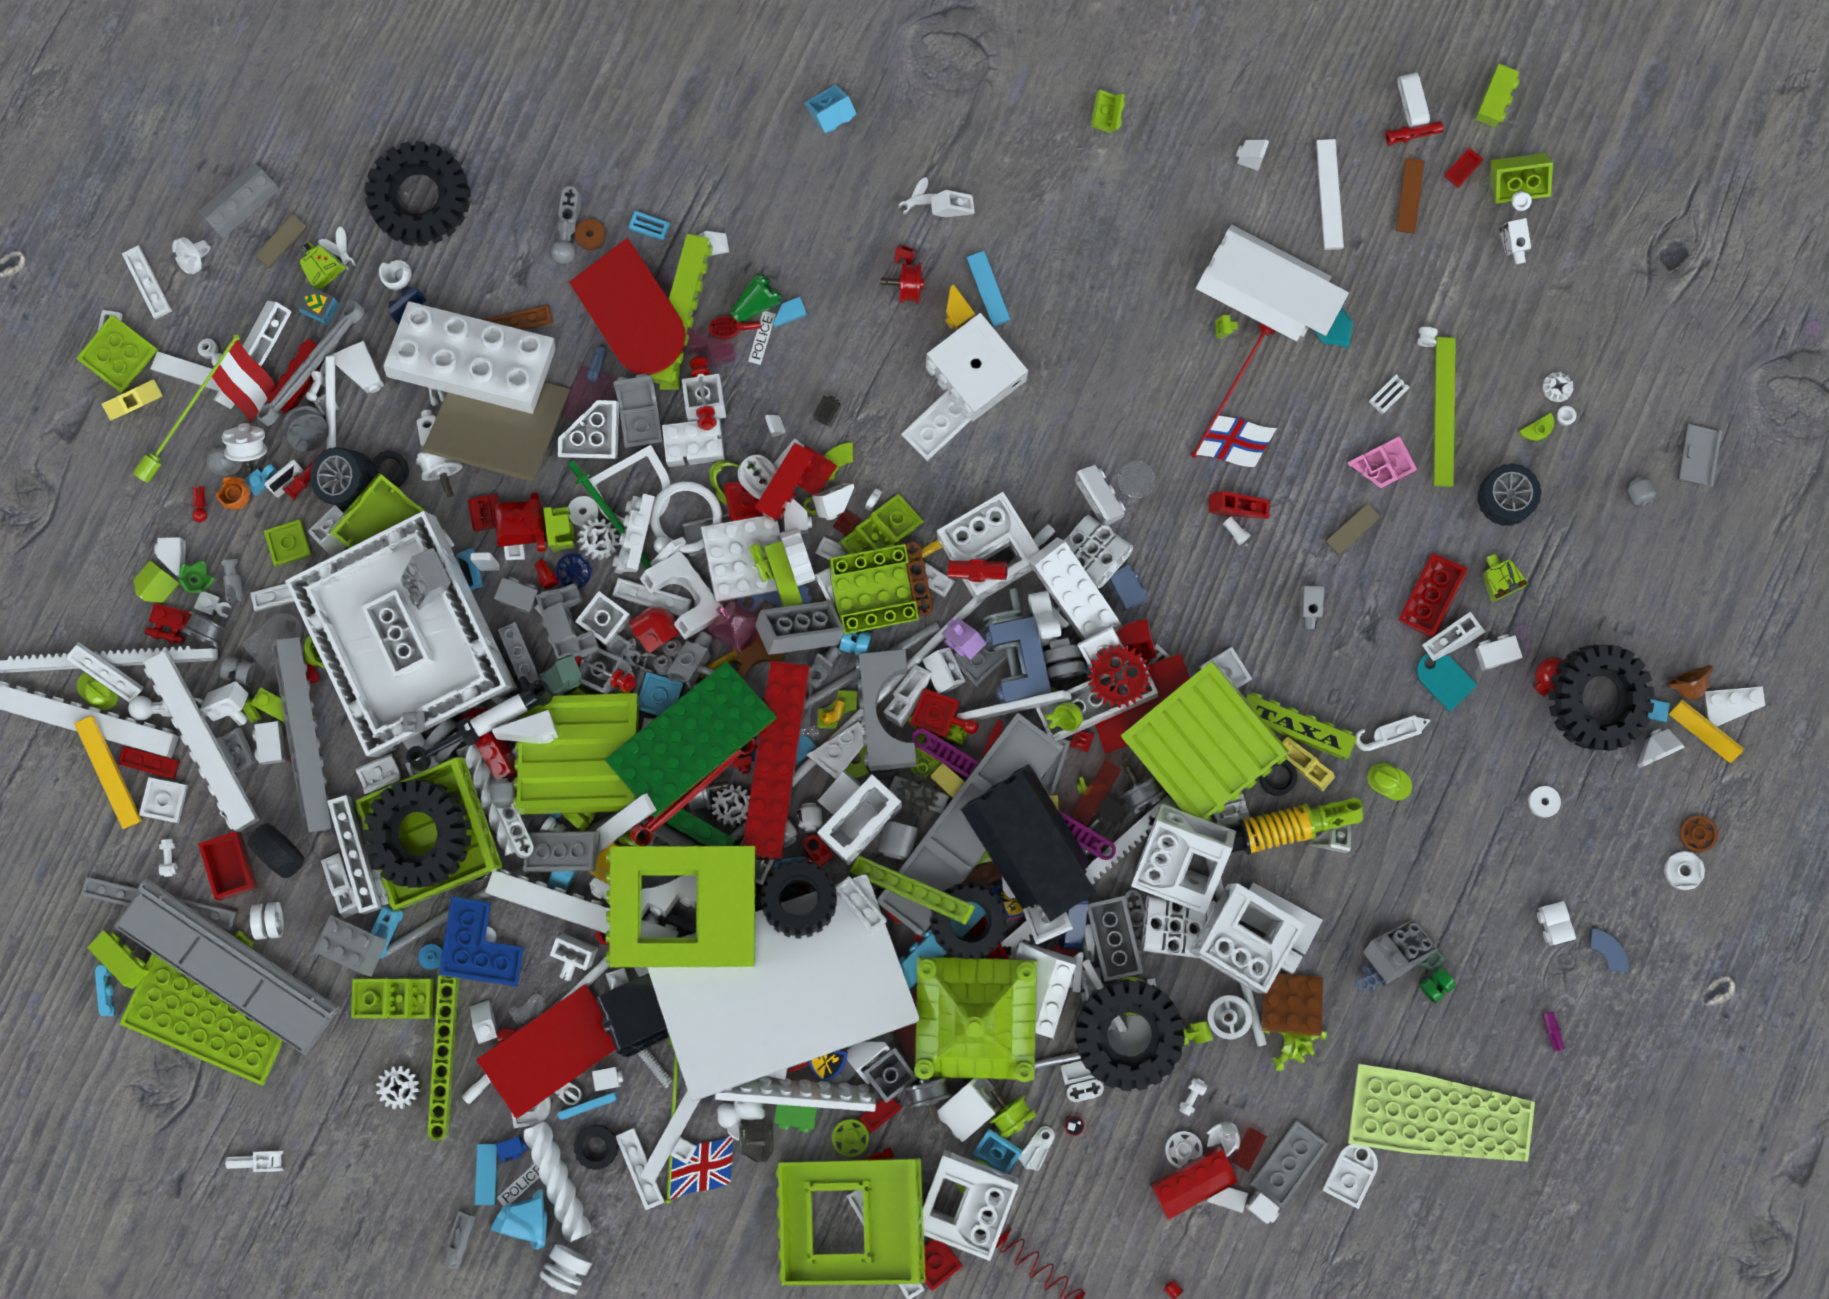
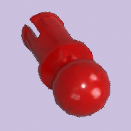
M197 486L192 487L193 504L191 506L195 507V510L192 512V518L197 523L206 521L208 516L206 510L203 509V507L207 506V503H205L204 486H199V494Z

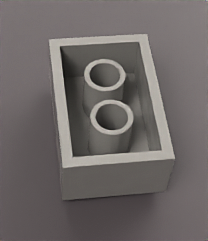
M330 915L314 948V952L358 973L371 977L388 940Z

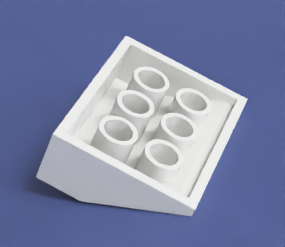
M1020 941L1015 959L1037 960L1035 1033L1053 1038L1077 959Z

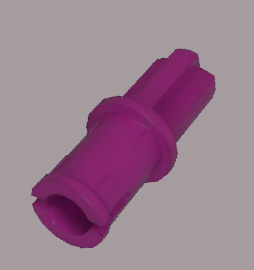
M1553 1011L1542 1014L1547 1029L1546 1034L1549 1035L1553 1051L1558 1052L1564 1050L1565 1047L1560 1034L1561 1028L1558 1027L1555 1012Z

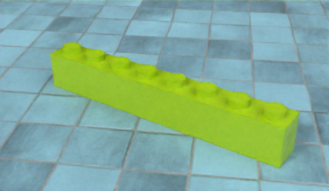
M691 234L686 235L669 301L684 324V346L688 343V328H691L693 325V310H696L698 306L697 295L703 288L702 277L708 270V263L706 262L708 256L711 257L713 251L709 238ZM681 351L679 357L669 368L648 376L652 377L654 383L673 387V383L677 381L679 376L677 369L678 365L683 361L684 353Z

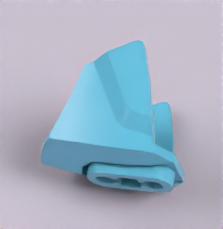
M543 1189L537 1190L530 1199L503 1206L495 1218L491 1230L506 1236L530 1241L531 1249L539 1250L544 1248L547 1212L544 1211Z

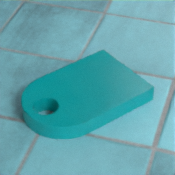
M1428 653L1417 664L1416 674L1419 682L1448 712L1452 711L1478 686L1449 655L1433 661V669L1426 668L1424 664L1426 659H1431Z

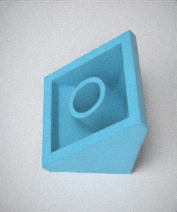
M988 1128L972 1155L987 1163L990 1167L1008 1173L1021 1155L1022 1150Z

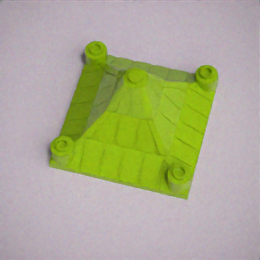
M917 957L916 1010L919 1015V1021L916 1023L915 1077L920 1079H929L930 1077L1018 1079L1021 1082L1034 1080L1037 960Z

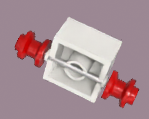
M696 356L689 362L690 368L693 369L691 371V378L682 379L685 409L688 422L697 421L700 429L709 431L716 426L717 418H726L720 374L710 375L709 370L706 368L708 360L702 356Z

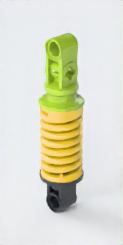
M1350 798L1327 805H1317L1316 808L1311 809L1307 803H1304L1301 806L1293 807L1292 810L1287 808L1284 811L1279 810L1277 813L1271 812L1270 815L1263 814V816L1258 815L1255 818L1238 819V826L1229 827V829L1236 831L1231 853L1245 850L1246 854L1250 855L1251 853L1265 850V844L1268 849H1271L1273 845L1279 847L1280 843L1286 845L1287 840L1290 844H1293L1294 837L1296 842L1309 839L1314 840L1316 832H1326L1329 829L1360 823L1363 820V803L1358 798Z

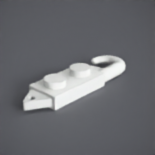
M1414 715L1381 726L1374 732L1375 741L1368 744H1363L1360 741L1361 734L1365 732L1364 729H1361L1355 735L1357 737L1355 743L1359 749L1371 751L1422 734V730L1430 720Z

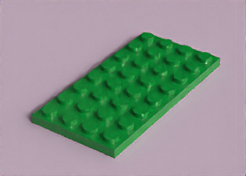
M726 661L604 760L637 799L646 793L648 794L657 810L651 814L655 819L777 718Z

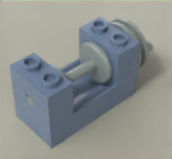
M1017 588L1009 589L1013 610L996 613L984 618V621L988 622L985 624L987 630L984 634L986 645H989L990 650L1007 652L1011 677L1002 679L996 691L997 701L1001 702V704L1051 693L1035 617L1023 619V617L1018 616L1022 612ZM1016 648L1018 651L1020 665L1022 669L1021 675H1019L1017 662L1014 653V649Z

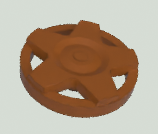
M1692 816L1681 825V842L1691 851H1707L1717 841V828L1705 816ZM1699 819V821L1696 824L1693 823L1691 820ZM1708 824L1711 826L1713 831L1707 829ZM1712 840L1709 846L1706 847V841ZM1694 843L1696 848L1690 846L1689 844Z

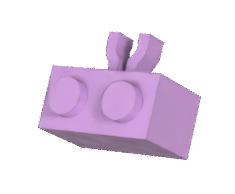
M951 618L946 623L948 627L942 632L946 639L944 641L951 650L954 648L955 652L961 657L964 655L971 659L986 645V642L979 633L959 618L955 621Z

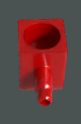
M810 835L804 840L803 850L808 856L805 859L810 864L815 862L821 868L833 859V854L819 836ZM810 841H815L818 843V848L810 850L807 844Z

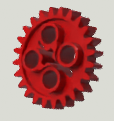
M1118 644L1117 650H1114L1113 646L1110 645L1109 652L1103 648L1104 655L1101 656L1097 653L1098 661L1091 660L1095 666L1088 667L1090 671H1093V674L1087 676L1093 679L1088 685L1095 686L1091 692H1098L1099 694L1096 699L1103 697V704H1106L1109 700L1110 707H1113L1115 702L1118 708H1121L1123 702L1126 707H1129L1130 700L1136 704L1135 697L1142 699L1141 691L1148 692L1144 685L1151 684L1146 681V678L1151 677L1150 674H1146L1150 667H1144L1147 659L1141 661L1142 653L1135 655V648L1129 652L1128 645L1125 646L1124 650H1121L1120 644ZM1118 657L1121 660L1119 668L1111 667L1110 661L1112 658ZM1129 661L1122 674L1125 677L1124 680H1119L1115 689L1111 692L1110 688L1116 680L1115 672L1119 673L1124 663ZM1130 667L1137 668V677L1130 678L1127 671ZM1104 674H1108L1111 677V683L1107 686L1101 683V677ZM1126 684L1129 690L1126 695L1118 693L1119 685Z

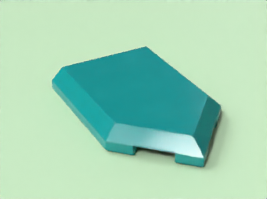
M1341 307L1326 336L1313 329L1312 331L1322 344H1333L1349 348L1353 321Z

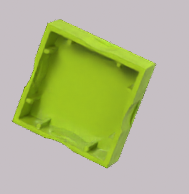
M378 473L328 532L347 548H351L425 510L409 499L382 474Z

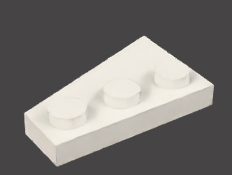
M1763 686L1706 691L1703 695L1706 719L1715 726H1720L1765 706Z
M857 722L806 756L833 778L837 779L864 747L863 735H866V728H862V725Z

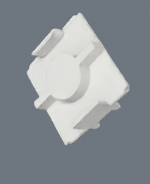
M1242 791L1240 792L1242 795L1234 802L1230 799L1225 803L1227 807L1219 814L1213 813L1216 824L1228 828L1238 825V819L1250 818Z

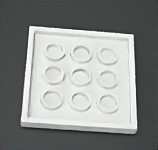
M760 516L700 528L716 602L777 592L773 578L762 582L757 567H754L755 562L749 547L758 543L765 559H767L763 547L782 541L778 520L774 522L766 516Z

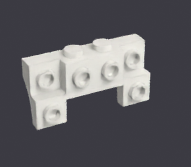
M643 494L642 497L633 496L631 501H627L625 511L628 514L625 515L623 526H626L625 533H621L619 544L622 546L619 554L614 556L612 566L615 567V573L637 572L655 496Z

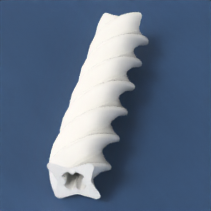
M475 744L471 746L466 745L456 750L457 756L466 760L477 795L480 798L482 809L488 815L490 827L497 833L499 846L505 851V856L515 854L495 807L491 803L490 786L496 783V780ZM510 808L503 810L504 817H513V811ZM511 827V833L514 836H519L521 834L520 827ZM524 836L521 839L515 841L516 843L520 841L522 845L519 850L525 848V846L522 843V840L525 839Z
M544 1121L524 1130V1140L527 1146L532 1149V1160L539 1167L541 1181L547 1186V1197L555 1205L554 1213L557 1220L562 1223L563 1236L567 1241L572 1242L590 1234L591 1225L589 1220L583 1215L581 1201L575 1197L574 1183L567 1178L568 1168L560 1160L558 1145L552 1141V1129Z

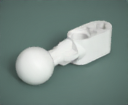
M137 696L130 701L128 706L130 715L140 721L150 718L152 714L173 717L170 711L167 712L162 704L164 700L152 702L148 697ZM194 698L198 707H200V705L203 704L204 700L200 698ZM200 708L203 716L206 717L207 715Z

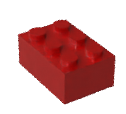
M234 831L198 843L214 900L222 901L258 889L242 833Z

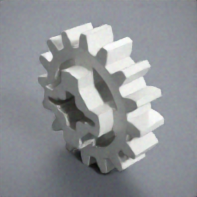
M595 518L592 521L588 520L580 527L582 531L578 532L577 535L581 538L577 543H582L580 550H586L585 556L591 554V559L594 560L598 556V559L602 560L604 556L608 558L616 551L614 547H617L619 543L615 540L619 538V535H614L617 529L610 528L611 522L605 524V519L599 522Z
M733 785L728 790L723 789L724 792L722 793L717 791L718 798H712L716 804L711 805V808L715 810L712 812L714 817H717L719 823L723 821L725 827L729 823L732 828L735 827V823L742 826V820H747L750 800L748 791L746 789L742 791L741 786L735 789ZM741 797L745 801V806L742 803H740ZM720 807L725 809L724 815L721 813Z
M396 1066L391 1068L392 1072L385 1070L386 1076H379L382 1082L376 1083V1086L380 1087L376 1094H382L379 1100H386V1107L392 1104V1109H397L398 1105L401 1109H404L405 1103L411 1106V1099H417V1096L414 1095L415 1092H420V1089L416 1088L420 1081L414 1080L417 1074L410 1075L411 1069L408 1068L404 1071V1066H400L398 1071ZM400 1074L404 1075L409 1081H404ZM389 1078H391V1082L386 1087L387 1081L389 1080ZM397 1084L402 1085V1088L399 1089V1091L394 1089V1087H396ZM410 1089V1093L406 1097L405 1094L407 1090ZM387 1094H392L395 1100H392Z

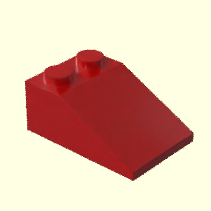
M1147 619L1128 623L1116 632L1124 648L1128 645L1129 652L1135 648V655L1142 653L1141 658L1143 660L1157 658L1154 638Z

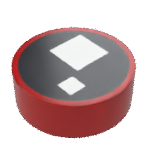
M1078 1116L1068 1117L1064 1123L1065 1131L1072 1136L1080 1135L1084 1130L1083 1120Z

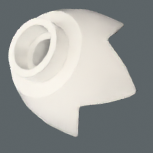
M1232 1122L1218 1123L1207 1132L1209 1134L1207 1147L1222 1144L1226 1157H1229L1235 1149L1239 1150L1240 1135L1236 1125Z

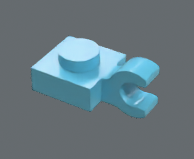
M269 464L262 472L256 469L244 481L250 487L251 492L257 496L267 488L264 485L265 482L275 475L278 470Z

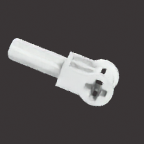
M284 1151L253 1152V1156L227 1157L225 1165L227 1169L253 1168V1172L284 1171L282 1167V1154H284Z

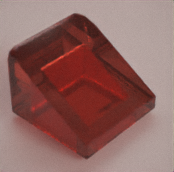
M845 509L833 527L847 536L858 526L861 518Z

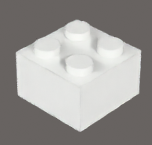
M598 591L575 622L586 632L592 631L595 638L607 647L615 635L620 634L632 617L628 612Z

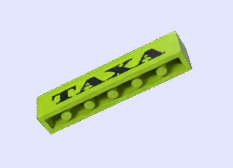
M1252 692L1245 696V699L1273 732L1285 737L1288 736L1297 742L1346 761L1349 759L1357 737L1353 736V732L1342 729V731L1335 729V725L1329 722L1320 723L1316 721V717L1308 714L1306 716L1298 714L1299 711L1294 708H1283L1277 701L1270 700L1268 702L1263 700V696Z

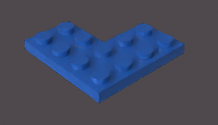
M451 897L438 975L517 987L524 947L485 941L491 903Z

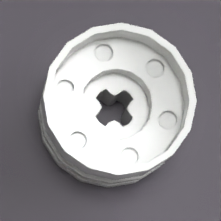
M555 1244L549 1257L556 1263L555 1265L545 1263L544 1267L548 1271L542 1270L539 1276L553 1288L576 1295L579 1289L574 1284L581 1285L583 1283L576 1275H587L592 1261L568 1247Z

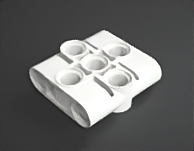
M1090 515L1085 516L1064 540L1080 564H1085L1083 568L1097 588L1105 585L1133 551V545L1114 533L1109 526L1101 524Z
M1148 894L1145 901L1141 950L1198 958L1191 954L1190 950L1205 925L1206 914L1180 904L1179 911L1175 912L1172 909V901ZM1152 919L1158 921L1159 926L1157 929L1151 926ZM1172 921L1176 922L1178 925V929L1176 932L1172 931L1170 928V923ZM1190 924H1194L1197 927L1195 934L1190 932ZM1170 941L1176 944L1175 951L1169 949L1168 943Z

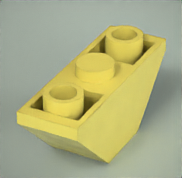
M153 379L102 403V406L110 421L163 395Z

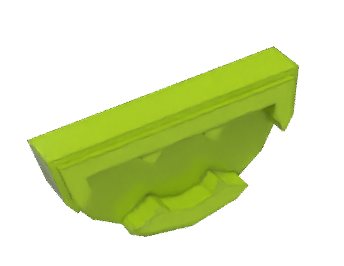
M1552 412L1519 431L1520 436L1535 442L1545 439L1554 427Z

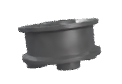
M190 611L191 617L187 625L182 626V631L191 636L195 634L196 639L204 643L208 641L209 644L219 648L223 644L221 639L225 631L230 629L214 620Z

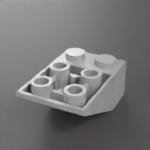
M434 548L412 556L401 575V583L405 589L407 588L410 593V601L414 606L416 605L418 610H421L443 593L451 583Z
M1412 919L1372 940L1363 953L1385 982L1389 983L1428 958L1438 948L1416 920Z

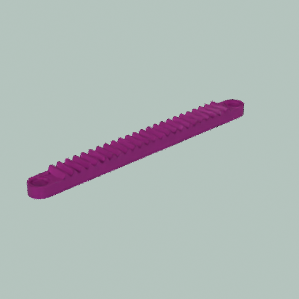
M918 729L912 735V742L917 748L967 778L970 777L980 763L925 729ZM924 733L927 736L925 744L917 743L916 737L918 734ZM1059 811L1082 848L1103 860H1110L1115 856L1116 847L1111 841ZM1103 845H1109L1112 848V853L1109 856L1101 854L1100 849Z

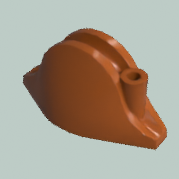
M1707 665L1680 674L1667 682L1666 686L1674 688L1680 696L1689 700L1699 699L1704 695L1707 688L1710 687L1709 676L1713 671V666Z

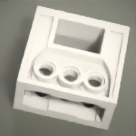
M1004 492L937 530V539L950 560H987L1007 547H1010L1017 558L1018 563L1008 568L1006 580L972 582L968 579H962L976 603L1033 571L1027 560L1040 551ZM978 528L983 529V530L980 531V532L975 531V530L978 529ZM961 538L967 539L965 541H959V539Z
M871 775L817 833L829 848L846 864L850 865L883 830L884 824L887 821H891L902 810L901 801L877 778Z
M1161 803L1136 866L1131 887L1206 914L1233 849L1236 831ZM1194 853L1215 861L1209 877L1188 870Z
M1227 884L1192 946L1190 953L1252 991L1267 993L1305 924L1240 884ZM1247 906L1273 921L1264 939L1238 923Z
M944 1150L923 1206L924 1235L990 1261L1017 1191L1019 1178ZM944 1178L966 1186L955 1217L932 1209ZM997 1191L1000 1195L993 1197L990 1193ZM990 1210L993 1214L988 1216L983 1211ZM983 1229L985 1233L979 1234L976 1230Z

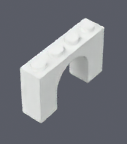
M681 551L648 568L640 578L651 594L669 584L681 585L692 594L695 607L682 614L674 623L684 639L717 622L726 612L723 605L715 601V596L712 594L711 589L706 586L699 573L694 570L687 557Z

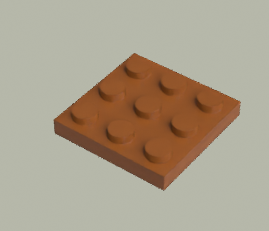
M1278 973L1268 992L1262 993L1261 1031L1321 1036L1323 977Z

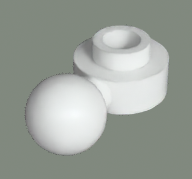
M204 339L198 345V352L205 359H211L213 366H215L222 353H218V345L213 340Z

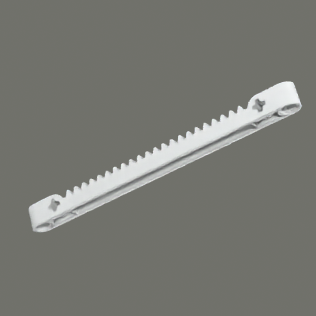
M1168 795L1113 843L1116 847V853L1112 859L1103 860L1097 857L1086 868L1087 872L1085 875L1092 885L1095 883L1093 878L1099 880L1101 878L1099 873L1105 875L1107 873L1105 868L1110 870L1112 868L1111 863L1116 865L1118 863L1117 858L1122 860L1124 858L1123 853L1128 854L1130 852L1129 848L1134 849L1136 847L1135 843L1140 844L1141 838L1145 839L1147 837L1146 831L1150 832L1153 826L1148 824L1150 822L1149 818H1156L1161 803L1181 810ZM1112 848L1106 849L1102 855L1109 856L1112 853ZM1027 920L1000 943L1002 947H1011L1010 953L1012 955H1007L1009 959H1014L1017 952L1016 946L1019 945L1020 941L1023 942L1025 940L1029 942V935L1033 936Z

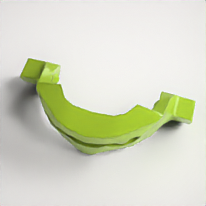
M719 460L712 465L709 471L710 483L716 490L715 496L724 505H727L726 497L722 489L719 488L716 477L717 473L724 466L729 465L739 468L740 465L731 460Z

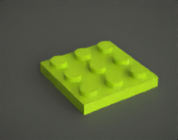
M111 314L76 359L123 394L157 353L158 349Z

